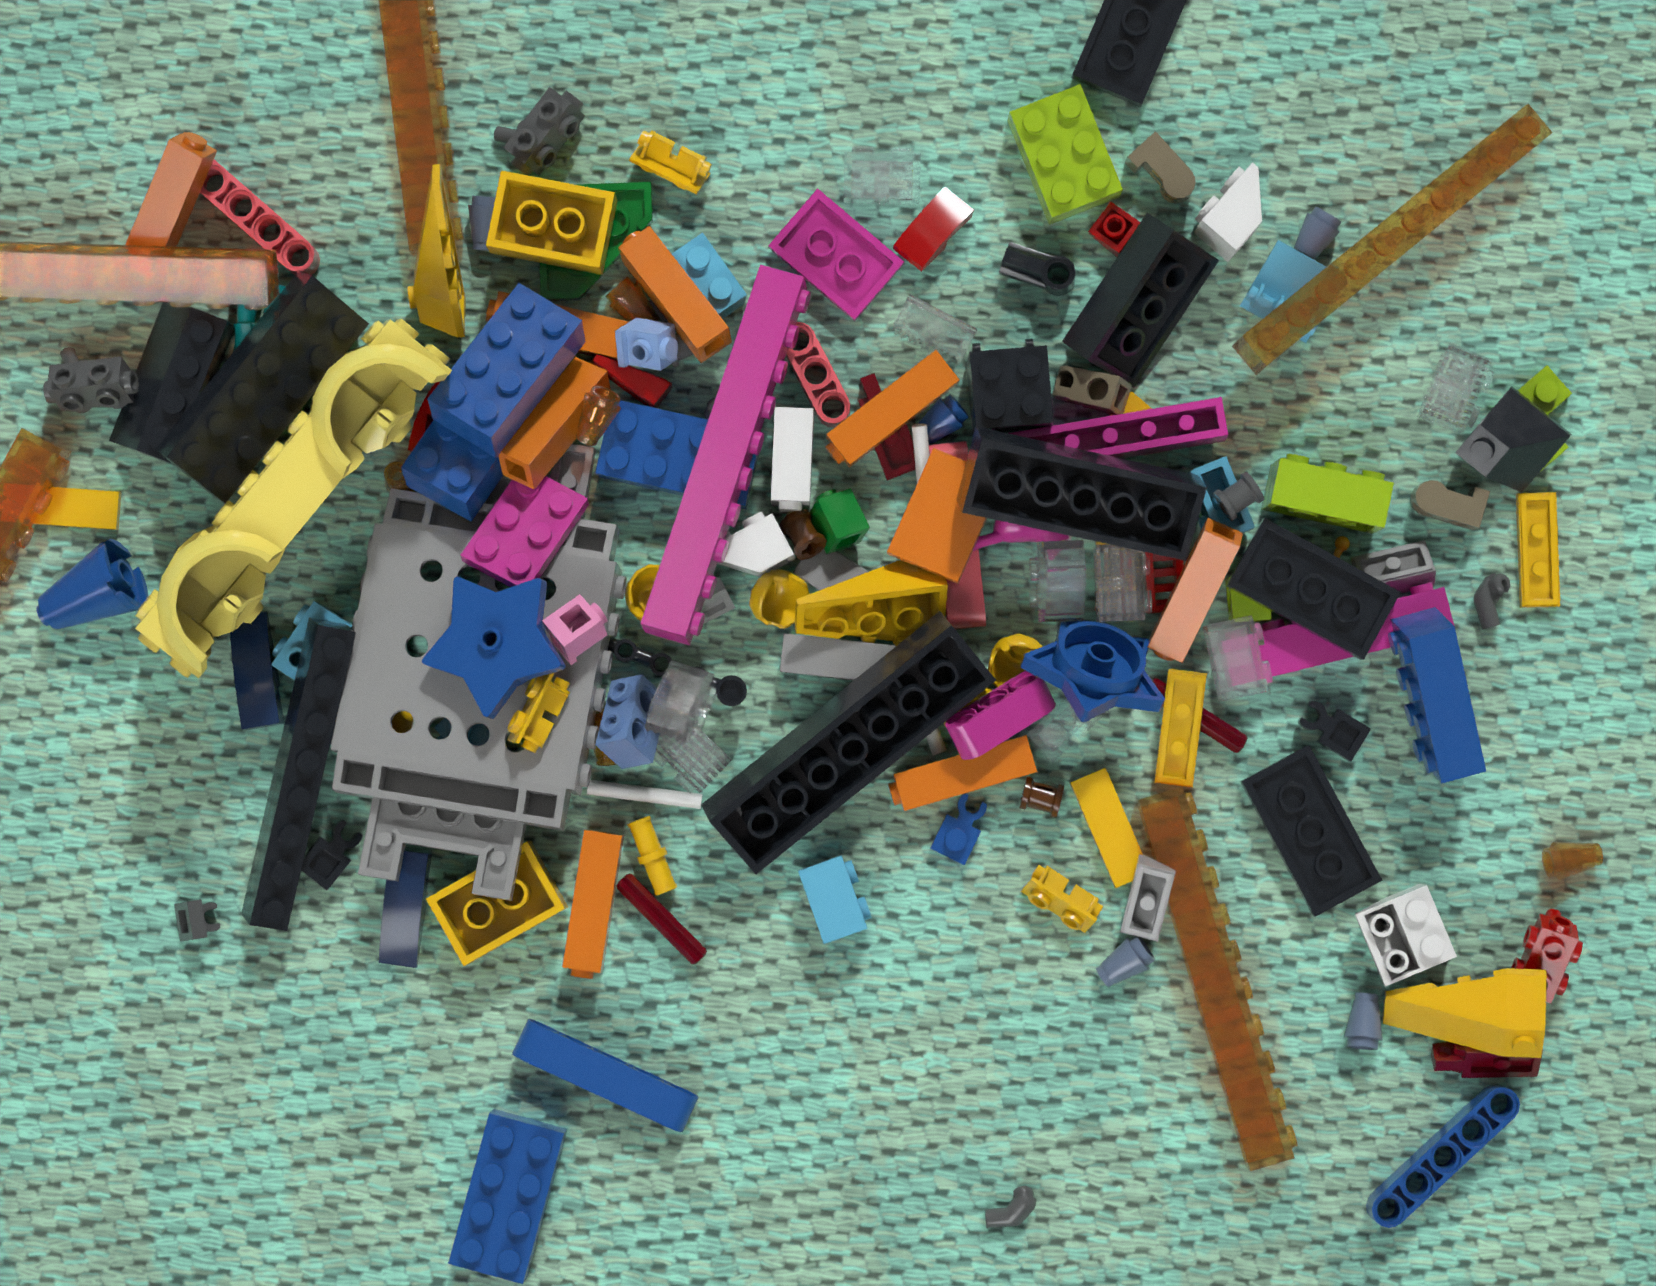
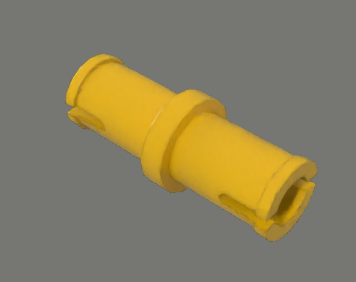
M646 816L627 824L640 854L637 857L640 865L644 864L654 889V894L657 896L677 888V883L674 881L665 858L668 852L665 846L661 847L651 822V817Z

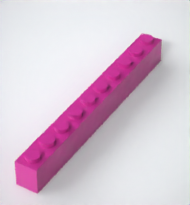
M764 265L759 267L641 620L645 633L689 646L693 635L699 636L705 619V614L701 613L705 598L710 600L714 594L717 577H714L713 574L717 562L723 563L727 555L729 541L725 540L729 526L735 527L740 515L741 505L737 504L741 490L747 491L750 485L753 470L749 468L753 454L759 455L764 441V433L761 432L764 420H770L775 409L776 397L772 395L776 383L782 384L786 376L788 362L784 361L788 348L793 349L796 345L799 335V326H796L799 314H805L809 306L811 291H807L804 276Z

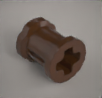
M807 509L792 511L779 523L783 534L788 535L794 544V553L800 560L816 556L825 548L827 543L824 535L817 533L812 525V516Z
M1027 777L1019 808L1025 810L1028 807L1048 812L1050 817L1057 818L1064 785L1058 784L1055 787L1035 782L1033 778Z

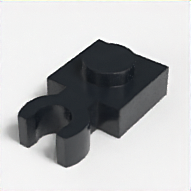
M1309 701L1308 706L1317 711L1318 717L1313 723L1308 722L1304 718H1299L1298 724L1306 730L1318 729L1322 733L1316 742L1351 762L1371 728L1340 709H1336L1332 717H1330L1321 703Z
M340 820L333 826L331 832L332 839L329 842L319 836L304 856L301 871L326 891L351 862L343 854L347 848L357 846L362 840L363 835L360 832H356L353 838L348 841L341 837V831L347 824L345 820Z

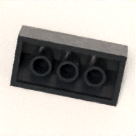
M1146 213L1062 342L1111 375L1122 377L1132 385L1131 387L1135 388L1219 260L1155 217Z
M163 300L135 372L139 382L138 392L134 394L133 403H128L121 408L109 441L172 464L155 449L218 372L235 330L234 325L227 320L193 307Z

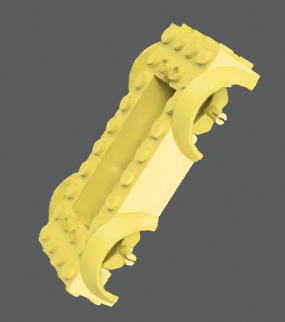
M389 319L383 324L380 321H375L361 338L366 345L345 353L342 358L326 371L313 394L310 413L307 415L304 411H301L288 426L287 431L292 434L284 444L277 440L263 457L262 462L266 466L260 474L254 470L250 472L238 487L240 489L237 493L241 497L234 504L228 500L214 516L213 526L194 533L178 547L162 575L159 591L154 589L135 615L140 619L135 628L140 632L138 640L155 653L161 648L172 657L169 664L183 676L188 678L191 674H194L197 678H200L207 669V659L211 654V645L214 643L213 638L235 631L243 622L251 624L263 610L261 600L264 593L266 573L271 574L276 568L287 545L338 483L356 470L365 458L362 452L367 454L385 448L391 442L400 443L412 428L409 420L413 416L416 392L413 390L421 391L428 382L432 384L444 381L452 371L446 366L450 358L433 344H427L423 347L415 340L419 333L403 319H398L395 322Z

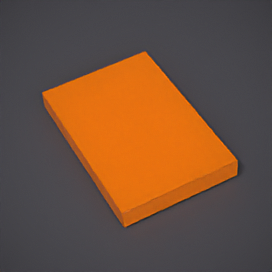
M933 448L890 543L887 554L958 584L987 518L962 513L956 500L966 461Z

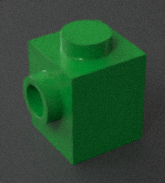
M851 488L837 492L836 489H831L816 497V502L809 513L812 516L811 523L817 533L823 534L827 540L824 548L826 554L859 544L870 529V526Z

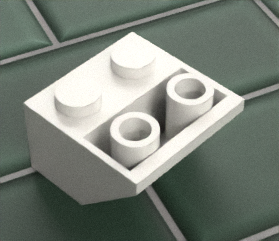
M1253 162L1245 171L1239 166L1221 188L1220 192L1224 194L1219 200L1213 195L1195 218L1199 225L1194 233L1227 262L1245 244L1262 222L1259 169Z
M759 512L742 522L744 527L742 530L732 535L729 531L727 532L725 540L729 541L727 555L723 563L717 562V564L761 577L764 573L776 570L795 560V556L773 514L765 517L763 512Z
M1417 884L1386 897L1354 914L1384 986L1457 957L1427 885Z

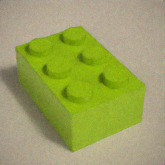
M1081 84L1009 112L1008 124L1049 225L1120 197L1123 188Z
M1287 454L1286 458H1279L1270 465L1264 493L1265 500L1262 502L1261 510L1370 534L1385 528L1394 482L1384 480L1385 474L1369 470H1362V474H1352L1346 472L1347 466L1333 462H1324V466H1315L1309 464L1310 458L1296 454Z

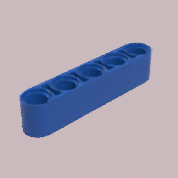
M533 1019L527 1020L512 1052V1055L524 1062L678 1132L684 1131L699 1098L696 1094Z
M1497 1084L1489 1085L1479 1092L1370 1194L1366 1203L1369 1216L1383 1227L1392 1228L1401 1224L1516 1117L1520 1108L1519 1098L1516 1093ZM1504 1093L1507 1098L1506 1108L1500 1113H1493L1490 1106L1491 1099L1496 1094ZM1475 1119L1479 1124L1478 1134L1472 1139H1465L1462 1134L1463 1125L1467 1121ZM1441 1146H1448L1451 1150L1450 1160L1444 1165H1436L1434 1161L1435 1151ZM1413 1172H1420L1423 1176L1422 1186L1416 1191H1408L1405 1184L1407 1177ZM1384 1199H1393L1395 1209L1392 1215L1384 1218L1379 1217L1377 1212L1378 1204Z

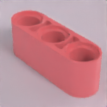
M797 322L796 326H799V332L809 338V344L800 351L788 348L786 358L820 422L827 427L835 428L850 416L849 399L814 331L809 325ZM812 366H820L826 371L827 377L820 384H811L805 378L807 369ZM835 399L843 404L844 412L837 418H829L823 413L822 407L828 400Z

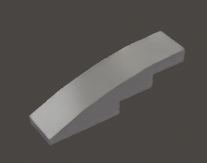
M784 633L780 672L855 680L896 646Z

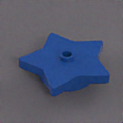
M456 576L453 580L451 625L423 657L422 663L463 678L482 714L489 719H494L518 686L526 683L529 679L562 671L566 667L562 658L548 639L542 622L547 582L541 578H535L502 591L494 592Z
M1066 612L1062 614L1055 642L1026 653L1021 663L1022 669L1060 688L1081 722H1087L1113 707L1160 712L1165 700L1144 670L1148 652V638L1131 637L1123 630L1112 625L1095 621H1081Z

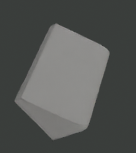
M1425 540L1351 557L1352 566L1401 593L1409 592V588L1432 582V585H1435L1436 570Z
M823 549L816 556L801 560L793 574L816 589L822 590L869 571L838 551L826 554Z
M1139 854L1120 933L1158 942L1176 870Z

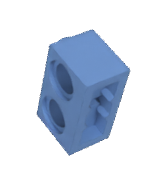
M642 674L611 681L595 745L621 769L653 763L668 698Z

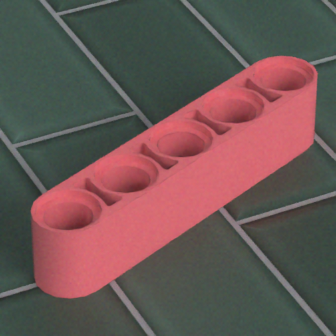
M213 160L200 193L292 274L296 275L298 271L310 275L315 273L320 264L317 250L216 160ZM222 175L224 179L222 187L218 191H208V180L212 176ZM242 200H251L252 209L250 213L242 217L236 216V205ZM269 225H279L281 229L279 237L271 242L265 241L263 237L265 229ZM307 249L309 251L307 263L299 267L293 266V254L297 250Z
M966 441L929 445L930 454L932 449L936 448L967 461L968 447ZM979 549L972 552L958 584L946 579L948 584L946 619L955 630L986 626Z

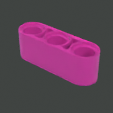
M1024 671L955 713L946 721L945 726L961 758L964 760L974 759L1050 713L1055 708L1056 703L1046 682Z

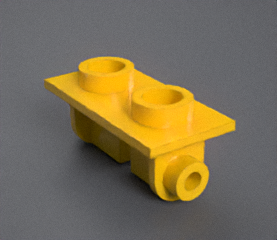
M643 130L637 142L639 146L629 158L630 162L640 166L646 172L654 173L674 183L677 187L688 190L696 195L711 174L709 171L712 164L706 161V156H702L684 146L680 148L676 156L672 154L675 142L653 130L650 133Z
M554 673L530 680L525 691V696L528 699L522 711L517 710L508 724L507 730L511 733L507 741L519 744L521 739H523L524 742L521 747L532 753H536L538 747L543 748L554 723L542 717L544 711L558 716L570 694V691L567 690L570 685L569 682L559 677H556L554 682H551Z
M1038 865L1032 873L1031 879L1021 892L1027 895L1029 901L1036 907L1048 909L1058 915L1067 927L1081 930L1085 933L1096 922V917L1103 908V905L1098 903L1099 898L1077 884L1069 895L1066 894L1063 890L1068 884L1069 879L1048 865L1045 868Z

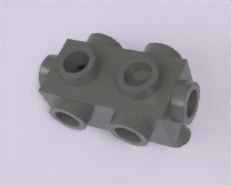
M549 87L525 120L518 124L517 129L497 126L494 131L495 141L506 143L503 148L514 156V159L510 162L525 175L530 176L532 172H535L540 176L545 168H549L555 163L557 153L567 139L574 137L578 133L580 122L585 117L580 111L584 104L567 90L561 96Z
M67 347L60 352L63 364L49 366L48 381L43 386L44 397L48 404L56 403L61 411L85 413L93 407L101 406L120 409L128 403H133L134 394L139 389L137 374L129 368L122 357L79 361L75 349Z

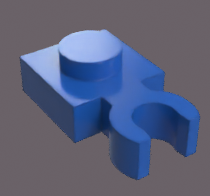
M966 793L961 795L958 800L957 808L959 815L957 819L946 814L930 849L963 865L966 864L981 833L980 830L972 827L974 820L981 818L987 809V804L982 802L976 812H968L965 808V802L969 795Z

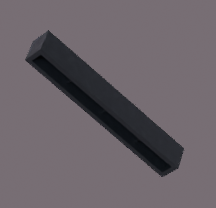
M311 617L308 620L241 912L242 916L251 926L283 931L288 930L356 632L346 624Z

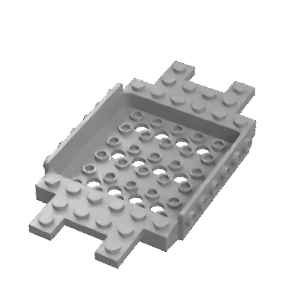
M571 444L553 466L550 478L588 497L596 449L594 447ZM504 475L502 476L472 522L420 493L391 488L382 524L375 523L373 535L370 537L367 546L368 561L366 571L363 573L360 582L361 596L359 607L354 614L352 629L356 632L330 743L331 750L337 753L332 790L340 794L372 799L358 870L359 875L398 882L406 844L476 855L479 857L472 894L512 901L526 825L564 831L571 793L581 796L582 787L588 788L590 783L592 765L587 764L589 749L595 750L599 727L594 726L596 711H603L606 697V689L601 688L603 673H610L613 652L608 651L610 636L616 637L619 628L620 615L615 613L617 599H623L626 590L627 578L622 576V570L617 562H614L620 532L616 524L585 520L584 512L540 577L541 579H550L556 585L555 595L551 599L545 600L543 620L580 594L589 605L595 602L605 614L608 620L604 624L607 636L577 656V662L573 665H570L554 646L566 667L562 671L554 672L551 682H554L556 677L569 682L570 685L567 690L570 691V694L558 716L544 711L542 717L554 723L543 748L538 747L536 753L526 749L520 752H512L506 746V737L510 733L507 730L508 724L517 710L522 711L528 699L525 696V691L531 679L518 686L494 719H489L482 714L463 678L422 663L423 657L451 625L454 578L456 576L459 577L460 572L464 568L472 567L462 562L460 555L512 479ZM437 561L442 565L443 573L437 581L428 582L422 578L421 569L426 562ZM479 571L480 581L477 585L494 592H499L496 586L497 580ZM414 636H423L428 642L427 652L421 657H412L407 652V643ZM401 711L409 712L414 720L412 728L406 733H398L392 727L393 717ZM437 718H446L451 723V732L445 739L438 740L430 734V725ZM475 724H483L489 729V739L481 746L472 745L468 740V731Z

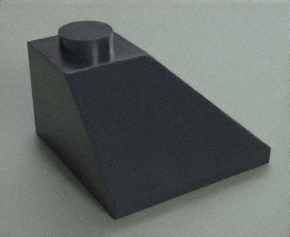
M1511 386L1455 453L1484 477L1522 493L1572 434Z

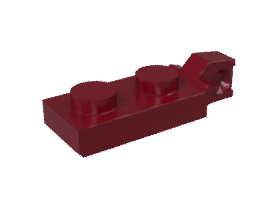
M875 373L860 378L866 395L865 398L858 400L860 408L882 392ZM907 424L874 448L887 481L916 470L913 440Z
M1451 1042L1434 1043L1431 1050L1434 1071L1461 1073L1462 1078L1537 1077L1541 1058L1499 1056Z

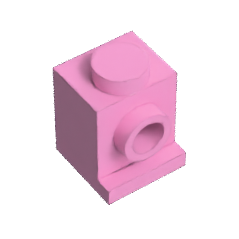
M580 594L542 620L549 640L570 665L577 662V656L607 636L604 624L608 620L605 614L595 602L589 605Z

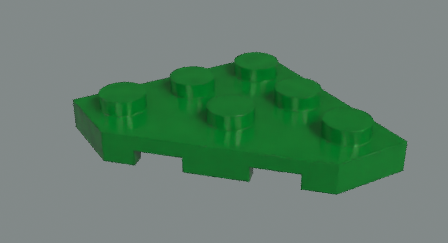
M651 182L574 184L615 192L618 200L603 275L621 257L618 247L622 245L624 239L631 233L642 231L653 223ZM539 263L540 295L549 301L580 300L603 275Z

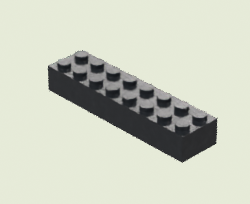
M939 611L708 798L701 806L714 828L755 874H758L994 683L996 679L941 611Z

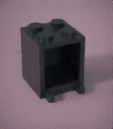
M1033 338L1025 339V347L981 351L980 343H972V352H969L966 362L972 439L976 426L1004 433L1052 426L1054 419L1047 345L1034 346Z

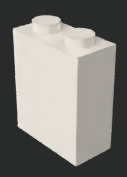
M775 407L771 503L772 506H779V513L789 514L792 511H801L802 507L810 508L814 409Z

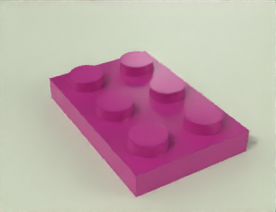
M818 188L768 245V248L799 275L804 276L806 281L854 321L857 320L904 265L902 259Z
M547 476L543 478L535 489L511 480L461 553L462 562L509 587L540 578L589 506L588 498Z

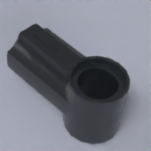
M1012 242L1008 244L999 270L1000 275L1045 289L1048 293L1055 296L1066 295L1075 285L1076 271L1070 259L1064 256H1051ZM1057 267L1065 269L1069 273L1068 280L1063 284L1052 283L1048 279V274L1052 269Z

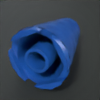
M112 538L101 542L39 596L36 611L41 622L58 630L138 611L148 597V589L140 568L137 567L132 570L126 560L132 556L128 549Z

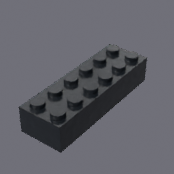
M298 271L155 450L208 493L226 504L310 399L326 371L345 355L369 323L313 275Z
M976 426L956 500L962 513L1186 561L1207 487L1201 478L1195 474Z

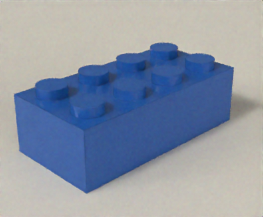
M518 283L451 368V373L444 381L439 383L427 400L433 420L496 458L586 342L582 320Z
M611 399L595 474L598 478L683 496L708 419ZM753 454L749 468L753 470L750 485L747 491L741 490L737 504L741 505V509L745 510L747 509L758 455Z
M434 420L401 466L407 487L471 522L503 476L498 456L496 458Z
M1436 607L1391 619L1393 632L1388 633V639L1393 654H1399L1401 668L1396 669V674L1401 690H1407L1409 703L1404 705L1409 725L1411 727L1415 726L1417 739L1412 740V745L1418 762L1423 761L1427 773H1433L1441 784L1486 772L1455 626Z
M493 1109L489 1113L448 1264L520 1284L525 1282L566 1137V1128Z

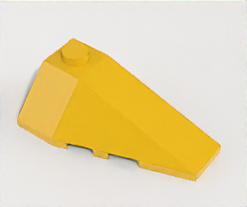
M436 164L432 165L414 269V285L407 288L410 308H417L420 323L458 338L465 337L466 296L441 165Z
M898 560L796 599L795 631L796 634L839 639L844 635L861 637L862 642L874 643L876 639L893 641L894 646H897L939 611L944 616L946 615L948 584L945 578L905 561Z
M1505 968L1494 970V976L1477 980H1471L1470 975L1457 977L1458 983L1437 987L1433 983H1426L1385 991L1382 1021L1383 1024L1499 1056L1541 1058L1546 1026V970Z

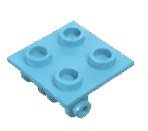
M1278 240L1240 307L1306 343L1310 335L1312 336L1318 327L1319 320L1345 277Z

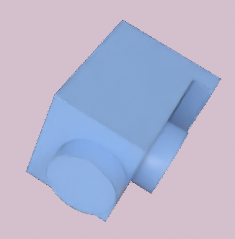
M635 318L615 330L618 367L625 368L628 365L661 371L678 360L675 324Z

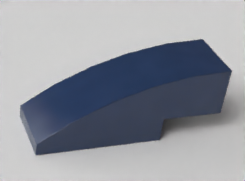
M265 611L260 612L251 624L243 622L238 629L230 632L234 682L242 730L285 724L279 693L280 680L278 669L272 666L276 657L272 655L274 646L268 612Z
M404 850L399 881L386 880L381 921L379 963L412 968L418 967L432 854Z

